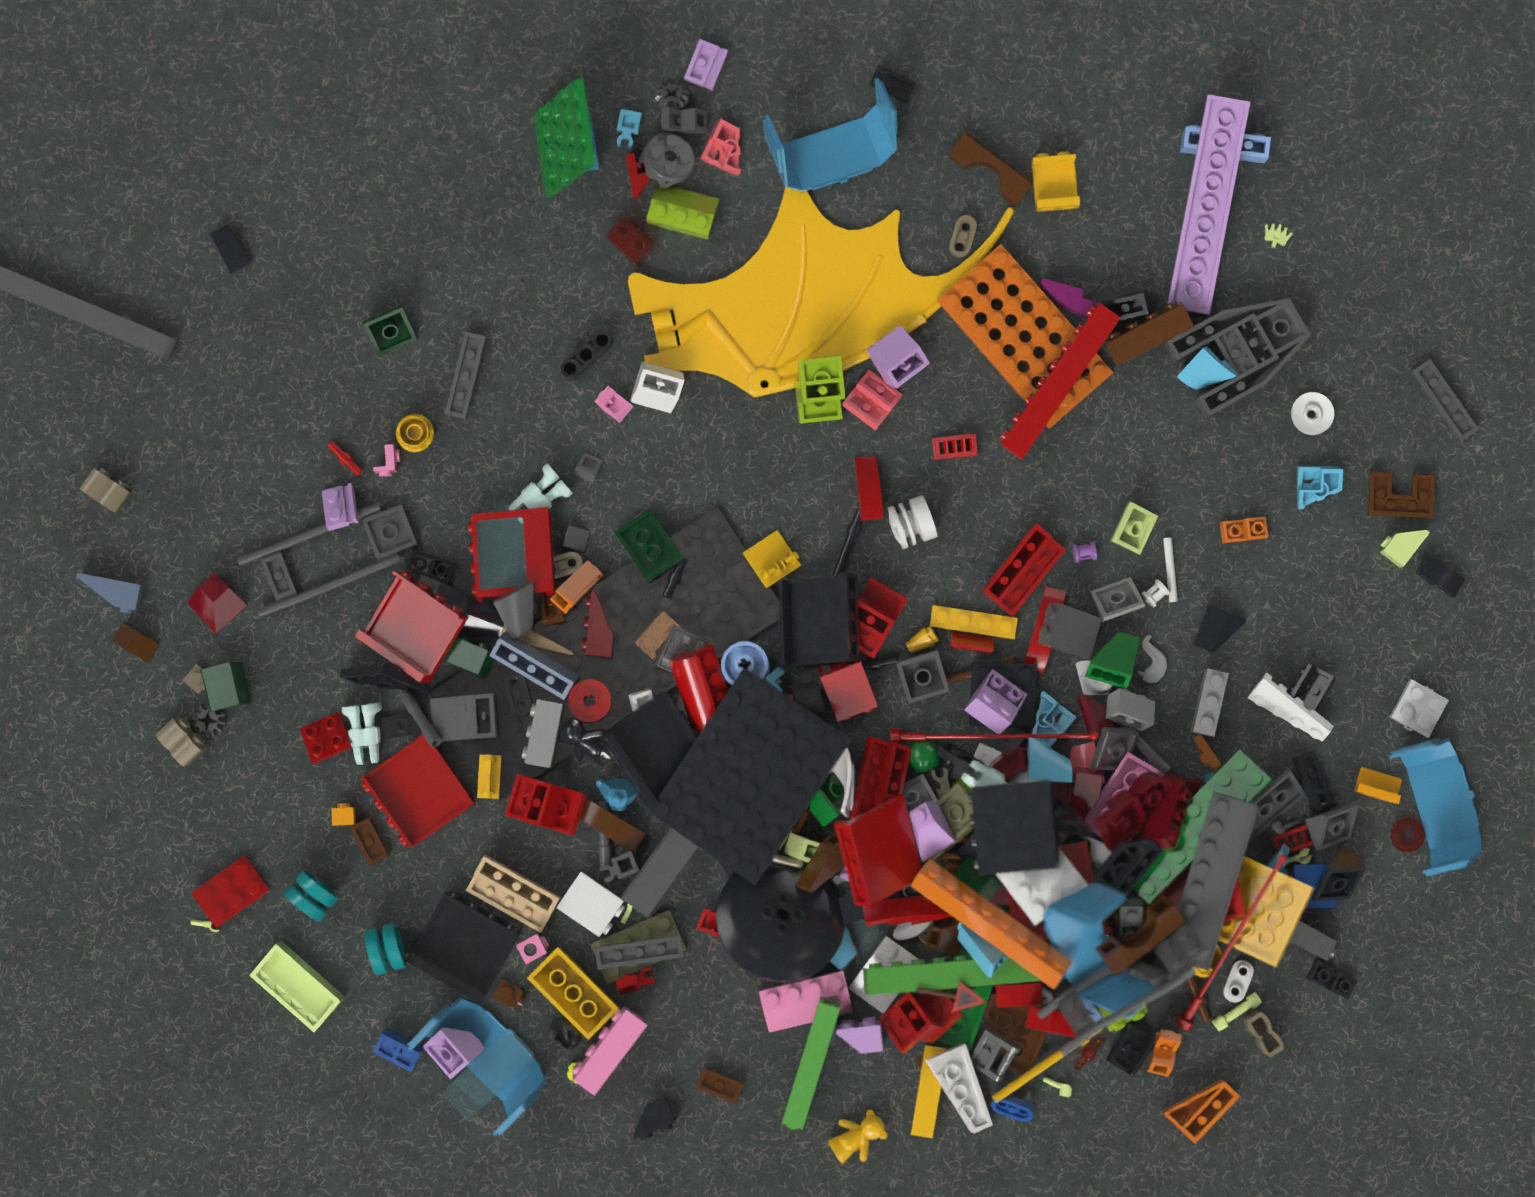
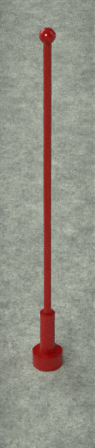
M891 728L890 733L891 742L901 744V741H926V739H1098L1097 732H1091L1090 734L926 735V732H901V728Z
M1285 854L1278 856L1279 861L1199 995H1195L1185 1014L1180 1013L1175 1023L1180 1028L1186 1031L1191 1030L1195 1023L1192 1018L1203 1001L1204 993L1281 864L1286 862L1287 856Z

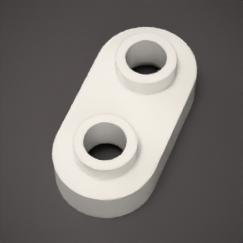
M1239 960L1232 965L1223 988L1224 997L1228 1001L1239 1002L1244 998L1253 976V967L1249 962ZM1244 967L1246 969L1245 975L1239 974L1240 968ZM1234 987L1238 989V994L1235 996L1231 994V990Z

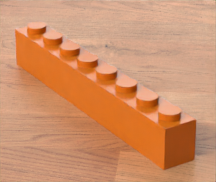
M931 859L920 870L911 887L1053 989H1055L1073 963V961Z

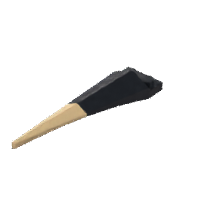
M421 574L419 581L427 584L430 587L429 591L434 594H441L447 598L446 602L452 606L454 604L464 610L463 614L468 619L461 630L498 639L505 631L508 632L497 611L443 582ZM532 630L518 637V639L533 647L574 655L570 650Z

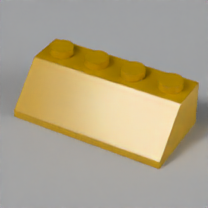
M560 946L527 977L588 1040L620 1008Z

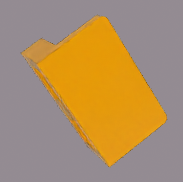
M1361 767L1354 792L1399 804L1401 795H1398L1402 779Z

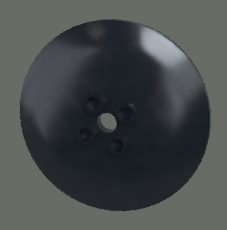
M803 861L801 868L771 862L757 885L752 884L734 872L720 893L716 908V924L722 945L737 965L758 978L773 982H794L808 978L823 969L840 947L845 924L838 900L840 895L834 884L828 879L811 893L798 888L796 885L808 862ZM780 910L785 911L788 914V919L785 921L780 920L777 917V912Z

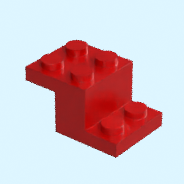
M873 577L870 578L858 598L859 650L875 658L906 604L908 597Z
M517 774L505 816L575 836L587 795Z
M946 989L933 990L948 993ZM907 992L878 1020L899 1051L906 1054L920 1040L934 1043L964 1014L961 1010L951 1012L954 1003L952 998Z

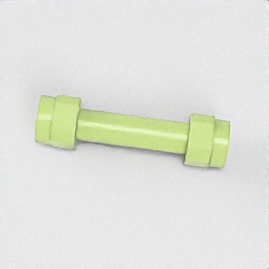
M1254 992L1247 996L1246 1001L1224 1016L1219 1015L1212 1020V1023L1220 1032L1228 1027L1229 1022L1251 1007L1255 1009L1262 1001Z

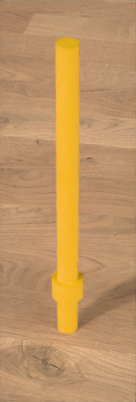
M1088 1039L1083 1044H1081V1046L1083 1047L1088 1042H1090V1040ZM1060 1049L992 1095L994 1101L998 1103L1064 1056Z

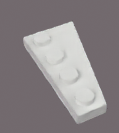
M1266 672L1253 688L1248 699L1252 700L1256 705L1269 710L1275 716L1288 721L1294 727L1310 734L1311 737L1323 741L1331 732L1333 725L1313 709H1306L1301 699L1291 697L1286 693L1287 688L1281 683L1276 685L1271 681L1272 676Z
M959 1044L924 1059L971 1133L979 1132L993 1125L966 1044Z

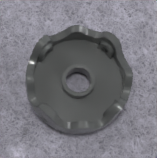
M659 133L648 140L642 150L639 162L644 163L647 177L658 181L660 187L669 188L675 183L686 181L694 169L695 154L690 144L679 135ZM664 154L672 155L674 161H668Z

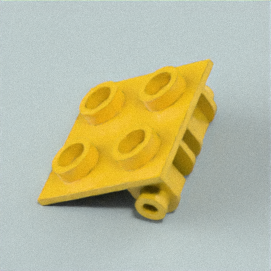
M778 530L743 552L744 557L766 588L801 566L797 560L799 555L795 551H791Z

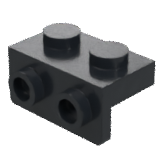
M1309 662L1307 666L1302 668L1299 675L1300 679L1296 685L1294 684L1291 687L1289 695L1293 698L1298 697L1301 699L1306 709H1313L1317 712L1334 684L1336 677Z
M1127 1023L1105 1060L1134 1077L1141 1070L1142 1063L1147 1055L1152 1052L1156 1040L1130 1023Z

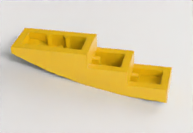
M925 1045L911 1135L933 1138L941 1085L924 1059L947 1050L946 1048Z

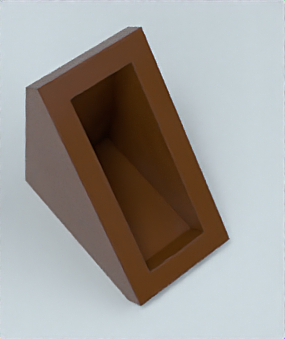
M125 622L122 623L112 639L123 649L146 662L150 661L160 645Z

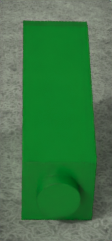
M1118 632L1090 661L1085 677L1127 689L1132 677L1140 638Z

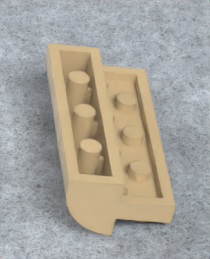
M487 855L483 856L466 889L472 895L540 933L543 931L561 898Z

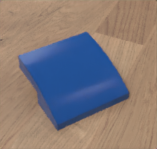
M1329 864L1293 865V879L1314 888L1305 908L1337 907L1336 900L1313 901L1312 899Z

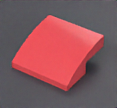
M869 369L844 400L842 406L876 431L903 394L892 386L887 385L882 378Z

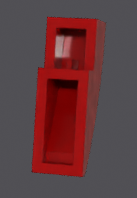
M876 456L854 458L860 521L882 520L884 518Z
M1028 1006L1024 1027L1074 1038L1077 1037L1062 1012L1053 1011L1041 1019L1037 1012L1042 1008Z

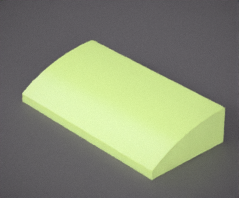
M282 941L274 945L249 975L313 1032L323 1024L345 998L343 994Z

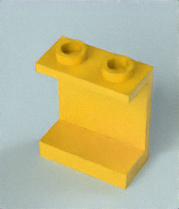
M1059 152L1057 156H1049L1048 153L1037 154L1032 159L1036 212L1079 208L1080 197L1077 196L1074 163L1076 154Z

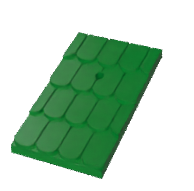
M583 78L575 79L565 89H561L553 100H549L544 107L539 108L533 115L534 124L536 125L537 144L539 145L538 151L542 166L545 198L554 197L585 172L599 169L594 128L586 101Z

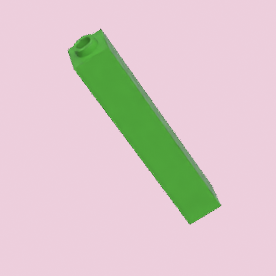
M820 996L782 1123L786 1124L785 1126L789 1129L798 1130L799 1128L803 1130L839 1014L840 1002Z

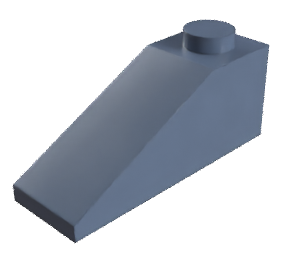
M77 573L76 577L113 606L120 608L119 612L132 614L133 610L139 611L144 586Z

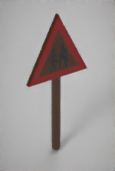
M960 981L956 994L917 988L918 993L955 998L951 1012L986 1002Z

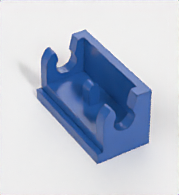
M386 1028L381 1034L373 1053L412 1072L424 1048L418 1044L409 1051L408 1048L410 1046L408 1044L411 1040Z

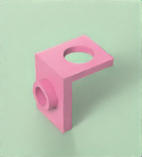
M539 933L516 945L525 964L548 953L547 948L550 947L545 936H540ZM529 943L534 944L537 948L536 954L527 956L524 952L525 945Z

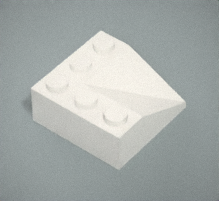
M1060 848V868L996 874L1034 925L1043 920V913L1049 904L1088 886Z

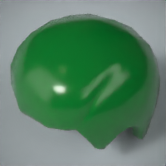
M929 740L917 741L909 747L912 749L908 765L914 771L926 773L934 770L940 763V756L937 755L939 748L935 743Z

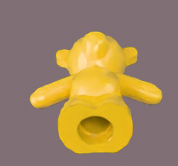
M868 1110L866 1117L860 1125L846 1119H840L838 1124L850 1131L828 1140V1143L842 1164L846 1162L853 1152L859 1149L860 1160L865 1162L868 1158L869 1140L877 1138L886 1139L888 1135L885 1132V1125L882 1119L875 1115L872 1110Z

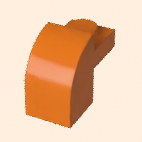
M1160 1030V1032H1156L1154 1037L1156 1042L1150 1053L1147 1072L1168 1077L1174 1068L1175 1053L1181 1043L1182 1035L1172 1030Z

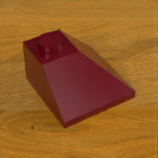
M213 573L200 585L187 602L215 634L248 606L217 573Z
M1085 694L1076 696L1088 734L1097 732L1100 735L1103 728H1115L1114 725H1117V722L1106 719L1107 707Z

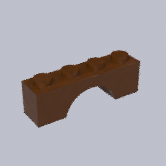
M963 134L949 152L948 158L964 170L974 165H984L991 168L1000 180L999 196L1016 208L1032 186L1031 179L1022 172L1018 174L1014 171L1013 165L1008 161H1001L995 157L997 154L988 147L983 148L979 145V140L974 136Z
M947 863L945 870L954 875L960 866ZM949 917L937 924L931 925L925 947L958 955L961 943L958 940L959 930L957 928L960 921L954 917Z
M1164 895L1146 908V921L1136 934L1128 938L1110 936L1095 948L1105 965L1115 976L1124 971L1185 922L1176 907Z

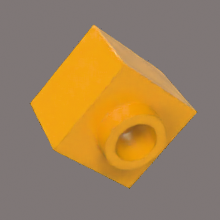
M350 803L337 804V808H332V826L356 824V807H350Z

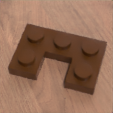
M1369 473L1367 515L1433 518L1435 475L1413 474L1411 495L1391 494L1392 473Z

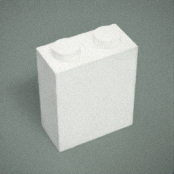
M580 872L556 908L600 937L602 933L607 935L613 926L610 921L614 916L619 917L625 906L622 905L623 899L584 872Z

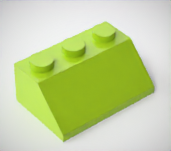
M658 182L646 220L651 225L709 240L720 199L674 186L662 188Z

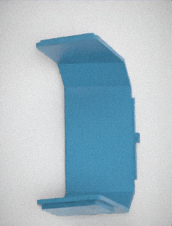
M875 78L876 105L864 117L788 143L780 141L769 115H765L763 120L765 140L783 185L786 188L804 192L836 182H840V184L847 182L848 178L872 171L873 168L881 166L897 150V111L882 80L880 81L879 78Z
M1437 738L1391 751L1389 759L1400 756L1407 769L1430 848L1431 866L1423 870V874L1431 876L1467 867L1474 863L1475 859L1483 855L1481 834L1478 827L1480 823L1472 799L1475 798L1474 790L1470 791L1463 764H1460L1458 755L1449 738L1443 740Z
M1097 883L1049 904L1043 913V919L1046 924L1044 927L1053 948L1073 961L1064 975L1067 976L1072 986L1106 967L1095 950L1096 947L1109 938L1108 934H1104L1102 920L1126 899L1124 894ZM1125 969L1117 976L1114 973L1106 976L1079 993L1086 1001L1114 1013L1159 986L1125 972ZM1139 1008V1009L1135 1010L1134 1012H1132V1013L1126 1015L1124 1018L1130 1019V1018H1131L1132 1016H1134L1141 1008Z
M459 997L451 1006L447 1004L410 1041L408 1050L411 1051L425 1037L432 1038L443 1027L472 1032L486 1049L466 1066L503 1101L508 1118L493 1133L495 1136L497 1134L501 1135L539 1096L537 1092L547 1082L540 1063L533 1057L534 1054L514 1035L516 1032L511 1027L509 1029L505 1027L489 1010H486L479 1003Z

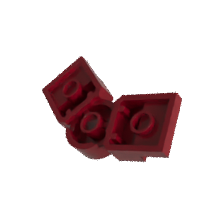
M1149 771L1139 775L1133 781L1129 790L1122 789L1106 802L1108 809L1096 818L1107 850L1113 852L1120 842L1128 841L1144 828L1147 821L1146 817L1152 815L1177 781H1183L1192 790L1191 799L1206 782L1199 779H1189L1180 774L1166 773L1161 777L1155 772Z

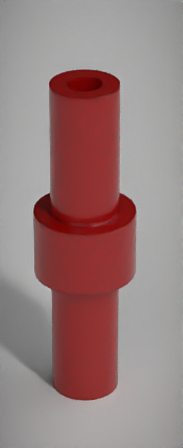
M334 441L328 444L327 447L338 457V461L343 466L346 465L356 476H359L364 471L352 460L353 457L347 451L344 452Z

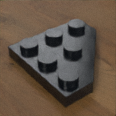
M378 663V665L365 664L364 667L352 665L351 668L341 669L340 673L341 678L355 684L365 685L366 683L388 690H407V692L412 694L430 693L431 688L430 684L420 683L407 675L403 670L392 669L391 665L387 663Z

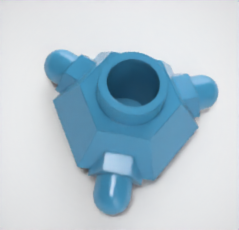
M612 778L609 781L603 779L596 781V786L611 810H626L627 805L632 803L637 796L628 779Z

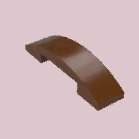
M586 798L580 819L635 852L646 833L595 803L591 798Z

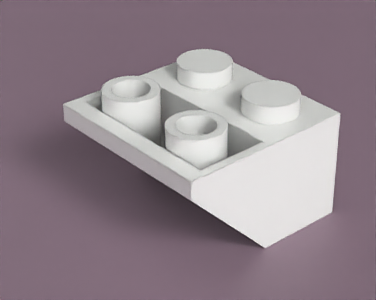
M642 361L630 402L671 413L683 387V372Z

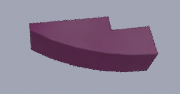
M1044 278L1041 280L1040 286L1054 301L1081 318L1088 319L1085 316L1092 305L1096 307L1099 302L1082 298L1084 289Z

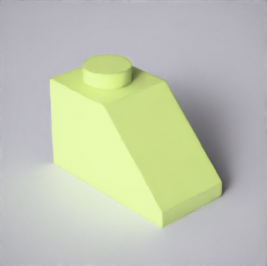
M1422 530L1397 533L1392 535V537L1388 535L1380 545L1383 547L1380 553L1398 567H1404L1430 532Z
M791 833L783 853L809 863L820 842Z

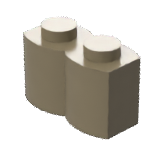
M93 468L79 489L115 514H118L132 494L127 491L129 486L120 480L117 483L111 480V474L100 468L98 471Z
M177 716L172 718L156 734V737L170 751L174 759L181 766L185 767L190 765L207 747L204 744V739L199 734L193 733L190 723L185 718Z
M1256 1010L1244 1018L1246 1029L1255 1037L1257 1047L1263 1054L1272 1057L1284 1049L1282 1040L1272 1031L1271 1023L1266 1015Z

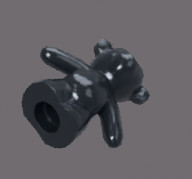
M578 718L567 721L561 727L557 739L569 744H575V757L578 761H582L585 752L587 756L603 767L613 757L599 737L607 731L606 729H595L585 732Z

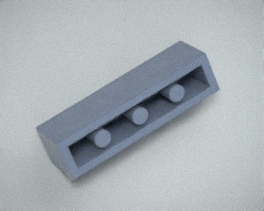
M506 631L498 639L489 655L563 700L570 693L579 677V674L518 638L512 640L510 634Z

